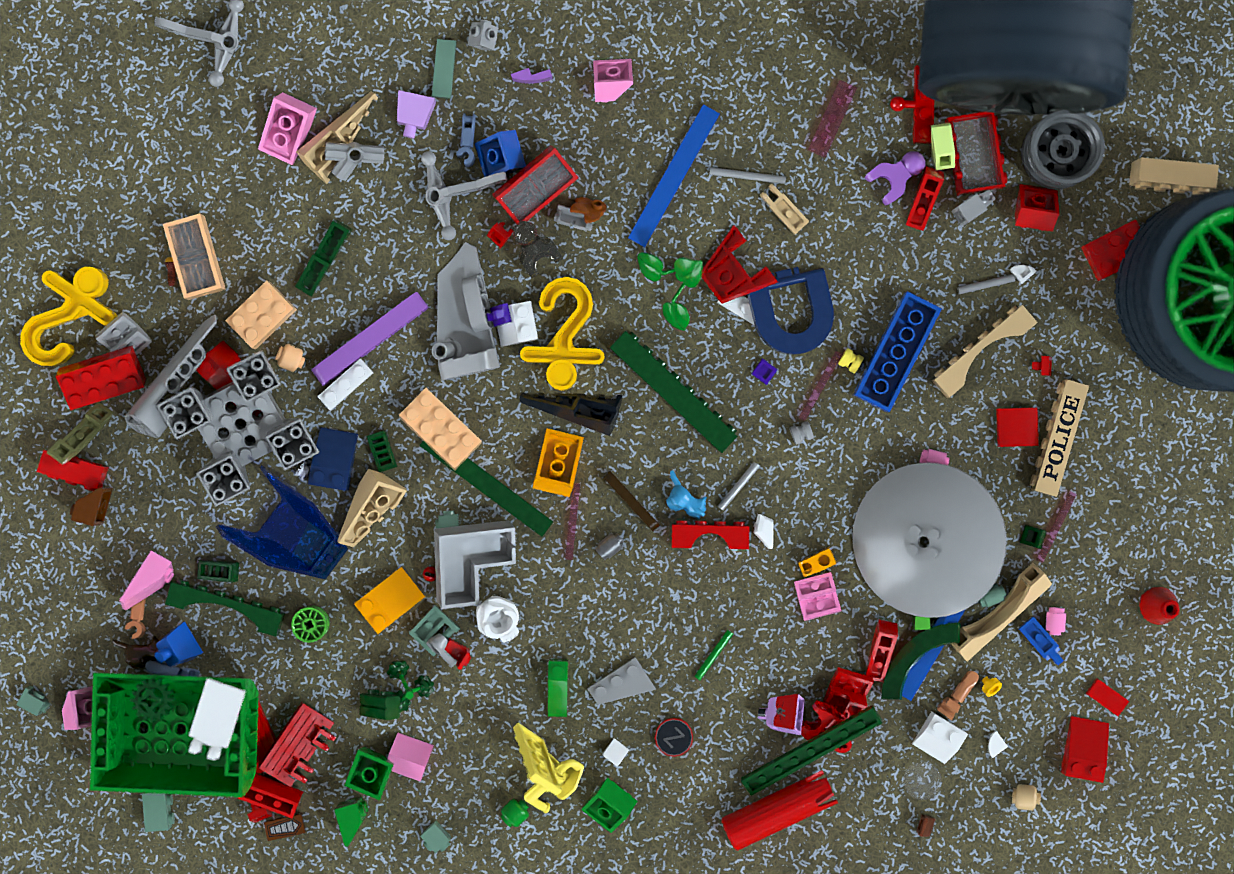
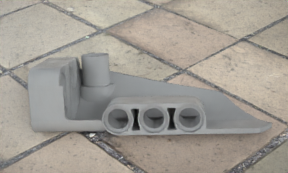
M467 242L463 244L452 260L437 274V343L432 346V355L435 359H438L441 381L500 368L492 333L493 321H487L486 317L487 313H491L477 248ZM442 347L445 348V354L442 353Z

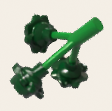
M396 660L389 665L386 673L390 679L397 678L401 680L405 688L404 694L401 690L392 692V695L400 697V706L398 708L402 712L408 710V706L411 704L409 699L413 698L414 692H418L420 697L425 696L428 698L434 692V682L430 680L428 675L425 677L420 675L414 681L416 686L413 689L408 687L404 677L407 674L409 665L406 661Z

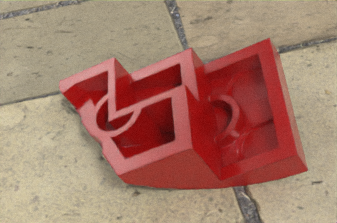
M838 667L829 684L823 702L835 708L846 716L847 719L868 707L866 696L874 680L872 677Z

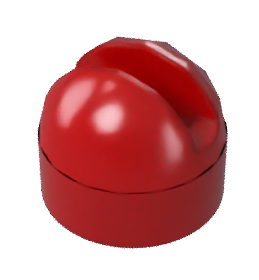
M429 566L423 570V578L426 581L432 582L436 580L435 567ZM426 572L433 573V574H435V576H434V577L428 576V575H425V573H426Z

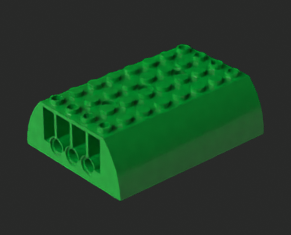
M93 673L90 790L225 797L245 796L252 785L257 770L259 692L255 683L249 678ZM150 678H155L157 681L163 679L162 685L168 683L167 689L174 691L170 694V697H175V700L170 702L174 705V708L168 709L170 714L163 715L164 718L161 720L156 718V721L151 722L150 717L147 720H143L144 715L137 716L138 709H132L136 705L135 702L130 701L135 698L132 691L138 690L136 685L142 684L143 680L147 679L149 681ZM209 678L246 691L229 746L227 748L222 747L219 758L215 760L207 758L212 746L203 744L200 753L188 752L194 740V737L189 736L206 680ZM142 722L147 723L149 727L146 733L140 729ZM179 724H183L186 727L184 734L178 732L177 726Z

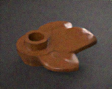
M579 197L574 200L575 203L570 208V212L584 214L585 223H591L603 216L607 206L601 200Z

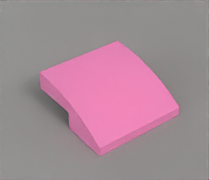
M831 572L794 582L804 621L841 612Z

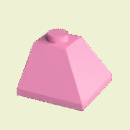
M631 59L593 61L595 102L615 101L633 85Z
M93 686L68 692L62 709L65 730H77L92 726Z

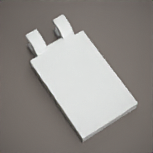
M210 678L206 680L189 736L194 737V740L188 752L200 753L203 744L212 746L207 758L212 760L219 758L221 748L229 746L246 692L245 690Z

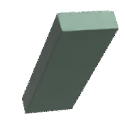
M437 39L432 97L451 99L457 41Z

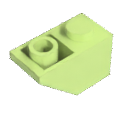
M950 123L931 125V158L936 170L955 168V149Z

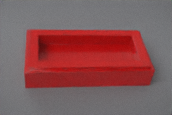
M1096 678L1086 692L1088 696L1116 716H1119L1129 703L1126 698L1098 678Z

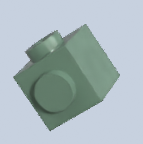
M454 510L443 511V515H439V519L435 520L436 528L460 526L459 514H454Z
M437 820L420 835L425 841L423 844L429 851L433 850L437 853L441 850L443 852L450 845L451 836Z

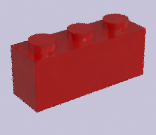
M255 774L252 785L246 795L238 797V799L293 819L303 791Z

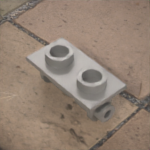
M558 204L554 221L557 224L569 227L574 225V228L584 230L585 232L592 230L594 222L585 223L584 214L570 212V207Z

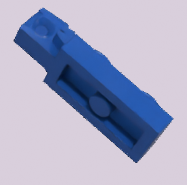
M1033 616L1018 628L1047 661L1051 658L1056 665L1064 661L1057 653L1060 651L1059 645Z

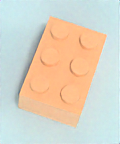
M266 281L225 321L252 349H257L297 309L271 282Z

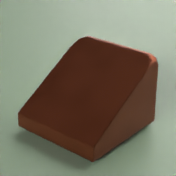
M924 814L921 815L916 830L919 836H930L935 818Z

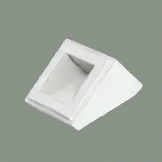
M614 738L602 755L618 767L629 749Z

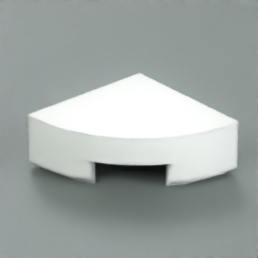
M1016 265L1009 269L1021 284L1037 272L1034 268L1027 265Z
M996 730L991 734L988 743V751L992 758L1008 747Z

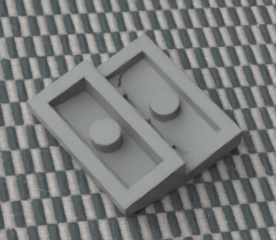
M124 312L120 313L95 335L96 340L108 348L110 352L132 345L137 355L152 342L144 330Z

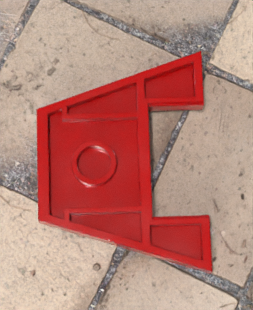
M735 225L706 263L701 275L722 304L778 283L766 266L750 278L732 254L734 250L747 241Z

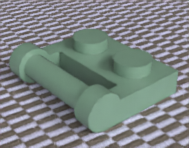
M435 605L409 634L432 656H435L436 653L427 646L426 642L444 623L449 626L442 634L447 640L454 632L457 633L461 628Z

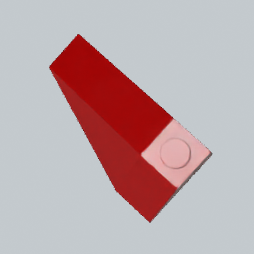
M222 341L206 353L205 359L196 371L214 388L219 389L233 382L227 368L240 362L241 359L225 341ZM257 409L253 411V414L258 416L262 411Z

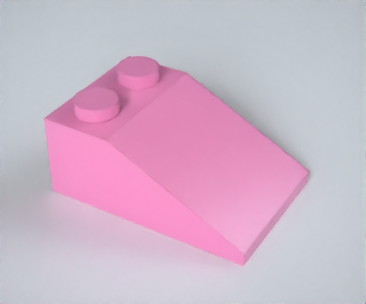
M285 93L274 97L258 150L293 165L298 156L296 151L302 147L317 108Z
M151 551L120 599L122 609H129L163 588L165 583L169 584L174 576V573H172V562Z

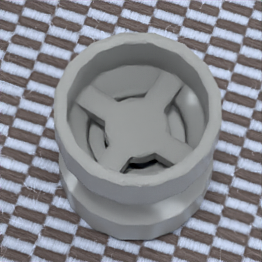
M808 421L802 422L801 426L794 425L789 427L795 445L802 443L804 439H814Z

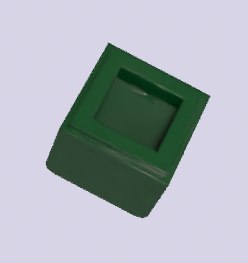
M1025 525L1020 543L1042 549L1047 531Z

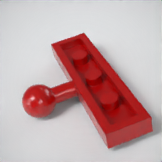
M915 66L914 101L904 100L902 97L896 96L891 99L890 107L896 112L902 111L904 108H913V143L931 144V125H934V99L925 96L919 90L920 66Z

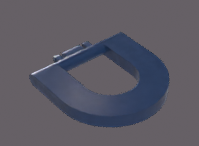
M794 267L792 268L794 274H792L791 268L777 271L775 274L778 283L747 294L757 333L770 348L784 354H802L818 347L829 335L834 320V309L823 268L799 273V268ZM805 282L812 319L806 330L798 334H791L781 329L777 324L769 290Z

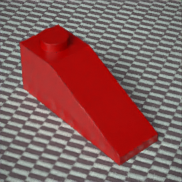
M928 166L925 167L905 225L924 231L944 181L943 171Z
M878 620L865 673L866 676L872 677L874 681L884 682L898 638L897 623Z

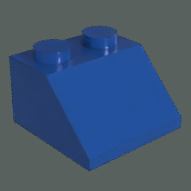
M516 130L498 132L475 143L484 177L500 172L510 174L526 166Z

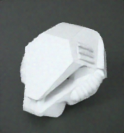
M491 596L477 606V626L484 636L492 639L500 638L504 643L518 636L519 630L516 625L519 621V612L514 602L499 596Z

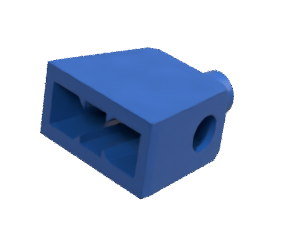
M183 622L156 643L159 651L155 653V659L159 663L165 661L169 667L193 660L201 655L203 651L187 624Z

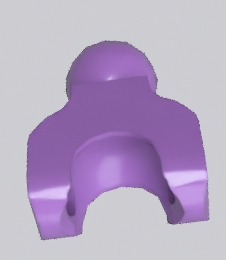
M910 151L896 164L880 163L867 173L865 179L868 182H872L882 177L890 182V192L882 199L885 206L889 205L904 194L906 181L911 175H918L924 170L926 165L925 158L920 152Z

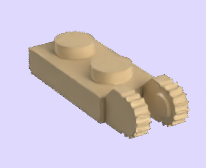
M771 184L768 187L778 199L773 202L764 192L760 194V197L769 205V208L788 229L796 235L809 220L784 193L782 194Z

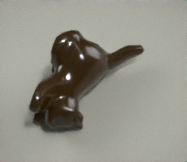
M153 636L152 642L148 645L127 644L115 639L112 640L116 647L124 649L125 662L134 669L145 667L148 660L157 661L155 653L159 650L156 647V643L160 640L156 636Z

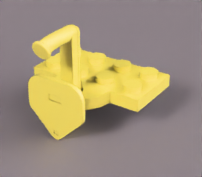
M517 723L513 727L516 735L515 739L519 744V751L523 756V763L527 768L528 778L533 783H536L524 794V800L546 814L550 809L549 802L544 803L537 798L545 791H550L559 799H566L576 790L584 765L574 759H568L559 763L548 752L545 741L520 723Z

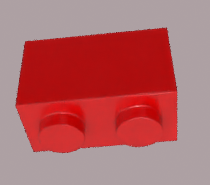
M1020 184L1015 209V226L1053 232L1059 216L1058 190Z

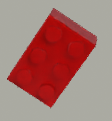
M1136 219L1081 247L1097 281L1118 272L1120 262L1126 256L1124 251L1127 249L1129 241L1134 239V235L1140 229Z

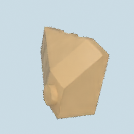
M368 469L358 484L337 542L350 547L358 544L370 532L369 527L374 522L378 521L380 523L384 519L382 515L389 508L393 510L398 506L407 492L406 488L385 474Z

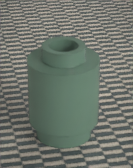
M995 583L985 596L978 601L980 606L988 608L1004 601L1006 593L1003 586H998Z

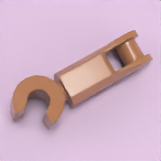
M146 598L131 607L130 619L132 621L127 623L125 629H133L134 626L137 628V632L132 635V639L141 638L145 634V626L140 620H143Z
M968 671L950 695L953 698L946 697L938 705L937 710L952 720L955 713H958L961 707L959 702L962 703L971 688L977 683L979 675L976 672Z

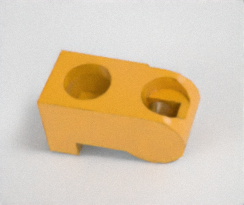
M827 547L799 561L798 565L803 576L807 577L836 565V560L830 547Z

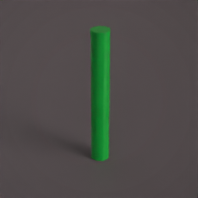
M729 630L725 632L695 674V678L698 680L703 678L733 636L732 632Z

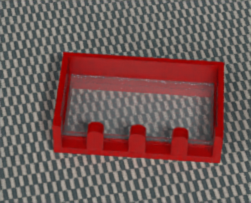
M980 112L948 117L945 123L951 124L955 168L952 169L957 196L1006 187L1007 174L1003 172L1002 167L1004 155L1000 153L999 148L1001 146V136L997 134L996 129L998 127L997 115H994L992 112Z

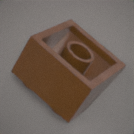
M98 488L77 500L70 510L71 520L90 526L103 525L113 488Z

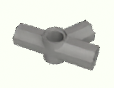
M326 142L325 160L338 161L331 172L340 180L346 181L357 164L361 162L383 164L384 146L360 145L357 142L349 144ZM353 150H358L359 154L357 156H351L350 152Z

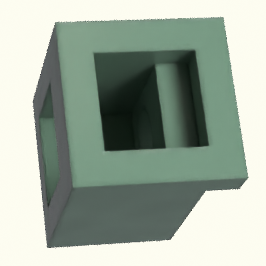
M29 686L25 688L16 705L36 716L42 714V712L45 713L50 706L49 700L44 698L45 694L37 690L33 692L34 687Z

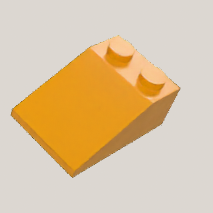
M547 428L532 488L570 497L584 437Z
M401 567L354 603V605L376 633L379 634L425 596Z

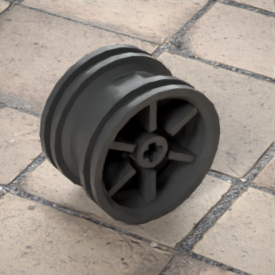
M1066 110L1053 112L1034 125L1025 136L1021 148L1023 167L1028 176L1044 188L1060 190L1072 187L1090 177L1100 166L1105 152L1104 137L1097 123L1084 113L1070 114ZM1051 130H1056L1058 132L1057 136H1052ZM1070 132H1075L1076 138L1070 136ZM1040 145L1046 146L1045 152L1039 150ZM1058 149H1059V150L1062 149L1064 153L1058 154V153H1057V150H1058ZM1079 149L1084 151L1083 156L1078 155ZM1049 162L1054 164V168L1052 170L1047 169V164ZM1069 164L1073 166V170L1071 172H1068L1066 170V167Z

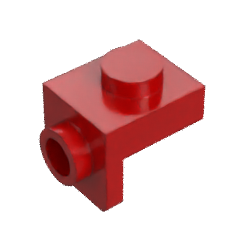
M451 638L448 639L445 650L457 660L455 665L461 670L463 666H467L471 659L469 648Z

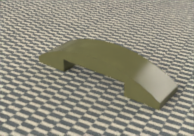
M97 402L85 414V418L62 440L59 439L47 451V454L62 465L68 462L98 434L111 418L113 412L100 402Z

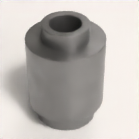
M611 532L598 543L595 550L604 560L610 559L623 548L622 543L624 541L617 533L614 535Z

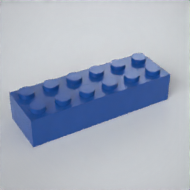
M908 291L905 292L852 396L886 413L890 412L942 308Z

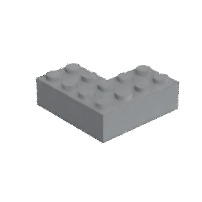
M509 520L434 529L436 600L441 609L479 605L478 568L516 564V548L513 545L515 544V527Z

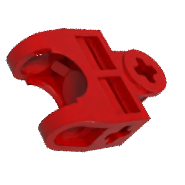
M816 701L812 707L818 714L819 719L814 722L803 720L801 735L808 741L844 721L846 716L832 706ZM852 741L840 746L835 751L839 753L848 752L852 747Z

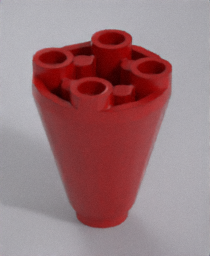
M1152 587L1140 597V612L1149 623L1163 625L1172 621L1179 614L1178 600L1175 594L1167 588Z

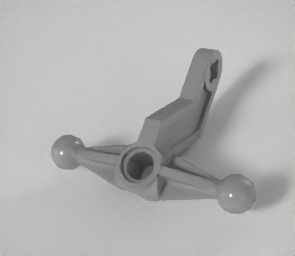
M242 0L229 1L231 11L218 34L187 27L156 17L154 25L184 37L214 43L215 71L210 74L209 82L212 86L219 87L224 82L222 72L231 59L234 50L238 47V12H241L244 8ZM225 37L229 40L228 47L223 43Z
M426 151L421 156L422 163L427 166L428 188L425 198L427 203L434 209L443 226L441 231L442 237L448 241L456 236L455 228L450 225V201L452 196L483 190L507 181L506 173L500 172L476 181L446 187L434 166L436 162L435 154L431 151Z

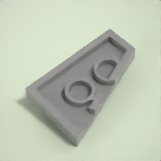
M636 657L587 688L597 705L656 690Z

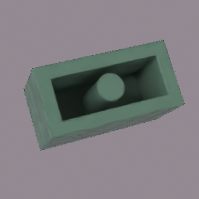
M142 793L145 832L169 830L175 822L174 813H171L170 806L173 805V795Z

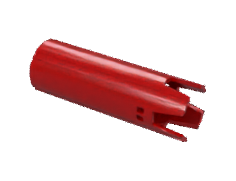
M823 770L722 817L721 822L733 848L738 851L837 804V799L822 804L834 796L827 778L813 781L824 774Z

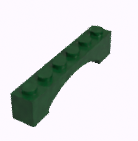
M183 579L171 582L165 605L184 610L187 609L188 605L195 603L219 604L244 614L256 624L258 632L275 637L280 633L285 613L281 612L279 607H263V603L254 600L249 603L244 601V597L233 595V598L225 596L226 592L221 590L208 591V587L196 584V587L191 586L189 581Z

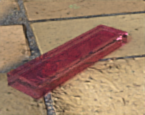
M839 80L808 151L823 158L826 157L857 87Z

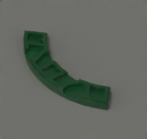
M947 623L932 627L930 630L921 632L905 644L888 668L882 687L881 699L902 700L904 684L912 666L933 648L960 643V623Z

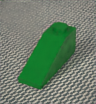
M549 659L548 716L567 717L568 659Z

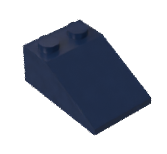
M321 427L316 444L319 453L313 456L308 484L348 491L359 434Z

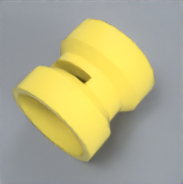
M847 348L838 364L842 367L846 366L850 372L855 374L864 357L855 355L853 350Z

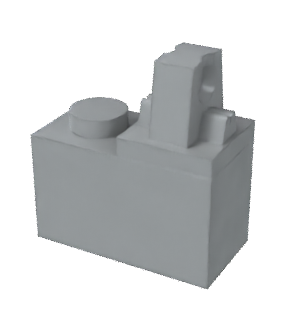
M990 190L979 195L975 194L951 212L960 225L964 226L988 210L987 207L996 198Z

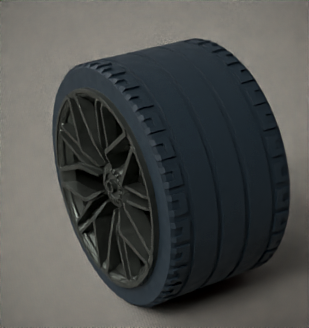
M925 0L918 88L925 96L943 103L970 110L1000 114L1050 115L1060 110H1066L1070 114H1077L1115 106L1121 103L1127 94L1134 0Z

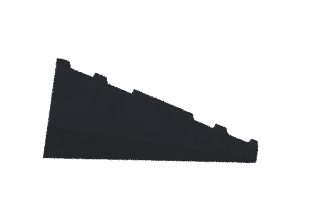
M522 393L520 396V403L608 436L611 435L616 425L622 402V395H617L616 399H605V395L600 394L599 398L586 397V394H556V397H545L544 393H539L538 397L526 396V393Z

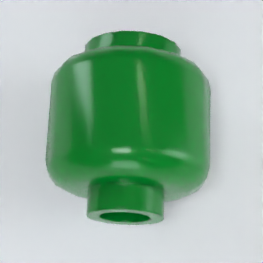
M513 798L501 809V818L509 827H518L529 817L527 810L529 806L523 799L519 801Z

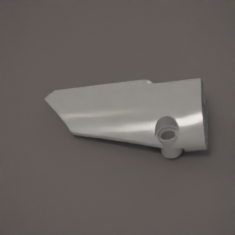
M216 315L205 320L193 332L125 415L127 424L133 430L144 435L159 438L167 429L168 425L157 405L161 403L160 400L166 392H178L205 359L206 353L200 343L217 323Z

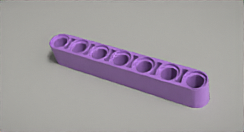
M415 292L316 365L311 371L322 386L330 382L329 380H333L344 372L345 368L348 369L360 357H364L375 349V346H379L391 337V334H395L407 325L406 323H410L422 314V311H426L429 308L419 293Z

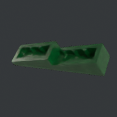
M337 219L332 221L318 249L310 258L298 280L296 288L311 297L313 296L353 230L352 228Z

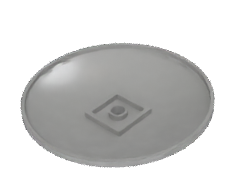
M940 463L907 465L888 473L876 482L867 492L858 508L852 537L858 568L873 592L895 609L919 617H943L956 614L983 598L994 585L1001 572L1007 544L1002 514L991 494L969 474L955 467ZM922 536L929 539L928 547H923L920 544Z

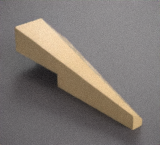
M369 92L296 151L304 164L324 183L327 184L330 181L328 175L337 163V161L325 160L326 142L345 144L353 142L361 128L358 124L362 117L368 116L370 113L367 110L372 100L377 101L378 99L374 92Z

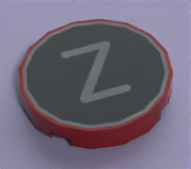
M666 719L656 729V745L661 752L668 756H680L687 752L692 745V729L682 719Z

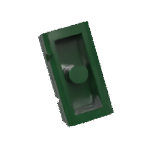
M368 689V692L360 694L361 705L359 715L382 720H393L400 717V708H398L400 706V697L392 695V691H381L379 693L380 689Z

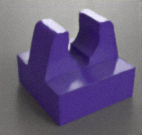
M508 303L490 308L491 313L486 314L487 321H493L494 327L512 322Z

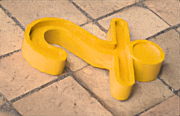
M83 267L75 273L73 283L55 271L43 273L42 282L64 297L65 302L61 307L33 316L25 323L21 332L20 344L24 354L32 362L41 366H57L67 362L74 354V347L69 343H59L50 351L44 349L40 343V336L45 330L87 315L105 326L117 317L114 311L95 299L102 296L108 288L107 275L98 268Z
M570 277L557 278L547 284L541 293L539 305L543 311L550 312L554 309L555 302L560 295L571 294L577 300L576 310L546 347L527 346L520 351V357L525 362L551 363L546 372L547 381L550 386L560 391L568 390L576 383L577 371L573 364L600 365L605 359L604 353L600 349L575 348L573 346L572 339L591 316L593 302L591 293L586 285L578 279Z

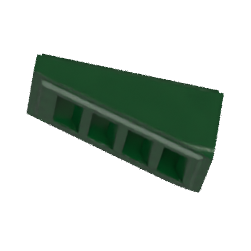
M384 430L367 436L378 471L383 472L398 467L387 431ZM383 437L384 441L374 444L373 440ZM386 445V449L376 450V447ZM389 453V456L380 459L378 457L380 454ZM391 459L392 463L381 466L380 462Z
M198 560L197 579L230 583L238 581L239 562ZM205 565H208V575H205ZM213 565L216 566L215 576H213ZM221 566L224 567L223 576H221Z

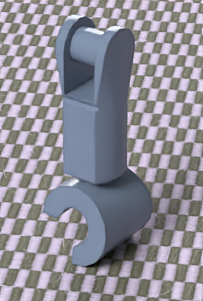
M463 113L460 143L462 148L457 151L456 156L463 158L465 155H469L464 160V165L467 168L473 166L476 160L473 151L470 149L474 145L476 114L466 116ZM466 123H471L472 127L465 128Z
M149 661L145 666L148 672L157 675L199 676L200 673L196 669L169 667L167 664L159 663L158 661Z

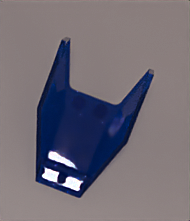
M261 465V471L279 493L281 501L257 532L221 524L216 526L221 537L267 566L326 580L348 550L347 546L337 542L338 534L311 500Z

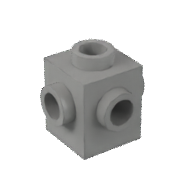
M488 20L472 22L467 45L480 50H494L498 27L491 25L492 22Z

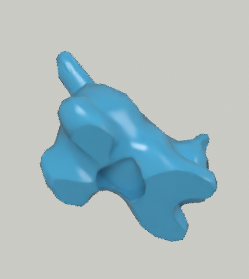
M671 470L670 477L675 486L671 490L670 496L666 499L669 509L674 511L684 509L689 516L700 519L701 516L704 517L707 497L704 496L701 499L694 498L685 487L681 486L675 472Z

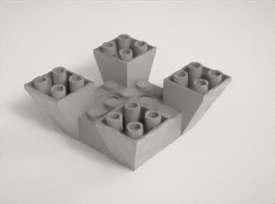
M262 350L228 367L227 371L233 382L214 392L204 395L195 388L190 387L157 405L176 440L198 429L212 452L214 458L196 474L215 507L250 489L245 465L269 452L274 451L284 470L319 453L300 418L285 419L270 390L280 386L281 383ZM234 402L237 408L229 409L226 403ZM261 410L263 416L257 417L253 414V411ZM239 418L244 419L246 425L240 426L236 420ZM222 427L227 428L229 434L223 435L219 429ZM252 435L256 441L248 442L246 436Z

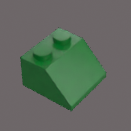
M362 747L357 751L344 786L381 800L394 763L382 754Z
M606 778L581 810L612 833L629 816L638 801L621 789L615 782Z
M362 796L340 802L334 809L345 847L350 845L367 815L366 812L369 811L367 802L363 801Z

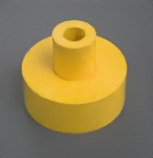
M986 676L982 679L984 684L982 691L987 697L995 695L1002 687V683L997 678L989 679Z

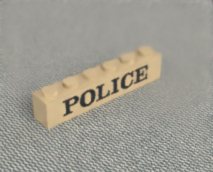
M1063 380L1062 383H1059L1057 387V394L1059 396L1057 401L1053 402L1051 412H1054L1052 420L1049 419L1046 425L1047 437L1043 438L1041 442L1042 454L1037 457L1035 467H1037L1036 475L1033 474L1030 480L1031 490L1057 497L1089 389L1088 385L1071 380Z

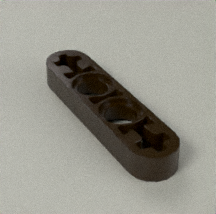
M611 471L603 476L609 485L653 532L660 526Z

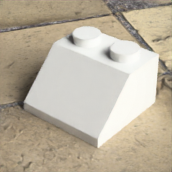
M527 301L508 305L512 322L497 326L501 347L538 340L532 302Z
M931 711L912 744L945 764L959 750L968 734Z

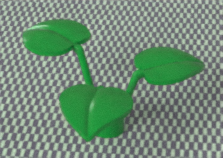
M644 252L637 254L640 270L647 279L659 281L661 274L666 275L676 272L677 280L683 282L671 303L665 302L663 304V314L670 325L682 331L686 330L690 321L689 313L682 304L676 303V299L685 285L689 288H694L699 284L702 275V261L683 257L678 258L674 263V269L663 271V263L658 257Z

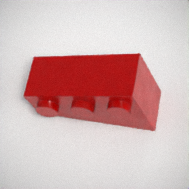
M43 450L36 472L45 474L52 479L66 480L65 483L71 485H83L84 489L89 491H95L103 487L109 467L76 456L62 465L47 454L48 450Z

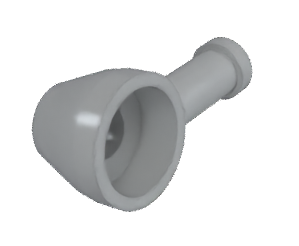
M440 633L431 637L426 642L427 646L437 655H440L449 664V667L452 668L457 663V660L445 650L448 640Z

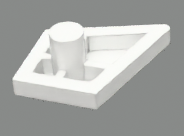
M758 514L757 520L754 523L753 533L768 549H773V520Z

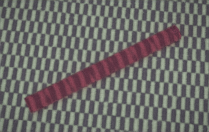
M835 351L798 418L803 421L807 419L843 354Z
M574 483L572 488L565 559L573 560L580 484Z
M1069 492L1036 558L1037 561L1044 562L1077 494Z

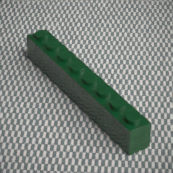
M625 331L610 349L720 453H723L738 437L735 434L737 430L729 423L726 426L721 421L723 417L717 411L711 412L707 408L709 404L702 397L697 399L693 395L695 391L688 384L684 386L679 382L681 378L674 371L670 373L665 368L667 364L660 358L656 360L651 355L653 351L647 345L642 347L637 342L639 338L632 331L630 333Z

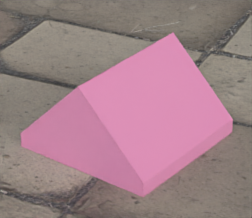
M397 733L388 755V759L394 763L392 772L421 782L434 745Z

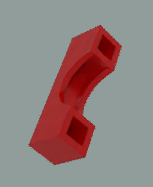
M676 520V524H672V548H691L695 540L701 535L714 533L726 541L729 549H749V526L745 525V522H733V525H726V521H714V525H707V521H695V524H687V521Z

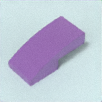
M529 68L511 74L512 80L519 83H541L553 80L550 69L531 75Z

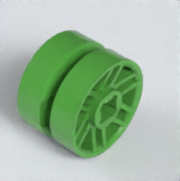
M313 605L299 610L293 616L291 628L296 638L307 643L315 642L322 638L330 626L329 616L326 611L321 607ZM311 620V621H312V624H313L314 626H313V627H309L310 625H309L308 621Z

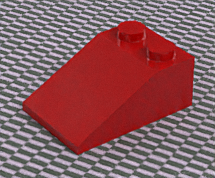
M1071 716L1061 766L1062 774L1079 779L1104 782L1107 767L1109 723Z

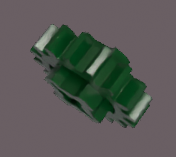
M150 678L149 681L147 679L143 680L142 684L136 685L138 690L132 691L135 698L130 701L136 704L132 709H138L136 715L140 716L143 714V720H147L149 717L151 722L156 721V718L161 720L164 718L163 715L170 714L168 709L174 708V705L170 703L175 700V697H170V694L174 691L167 689L168 683L162 685L163 679L157 681L155 678Z

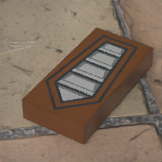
M302 813L294 815L293 819L282 817L264 822L268 841L306 833Z

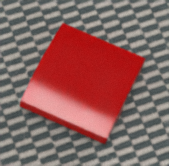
M1038 408L996 409L997 447L1039 446Z

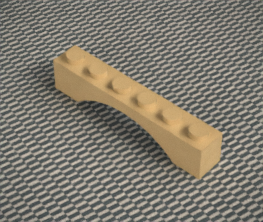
M1015 305L1006 312L1008 314L1003 320L999 318L992 324L994 327L989 332L985 330L977 337L979 341L974 345L972 342L963 349L965 353L960 357L954 356L948 362L950 365L945 370L940 368L934 374L935 378L932 381L946 398H950L964 386L969 367L983 348L1004 337L1024 335L1038 323L1023 305L1018 307Z
M1032 563L1018 576L1013 588L1004 601L992 612L979 621L960 628V643H952V647L968 662L1052 585L1046 574Z

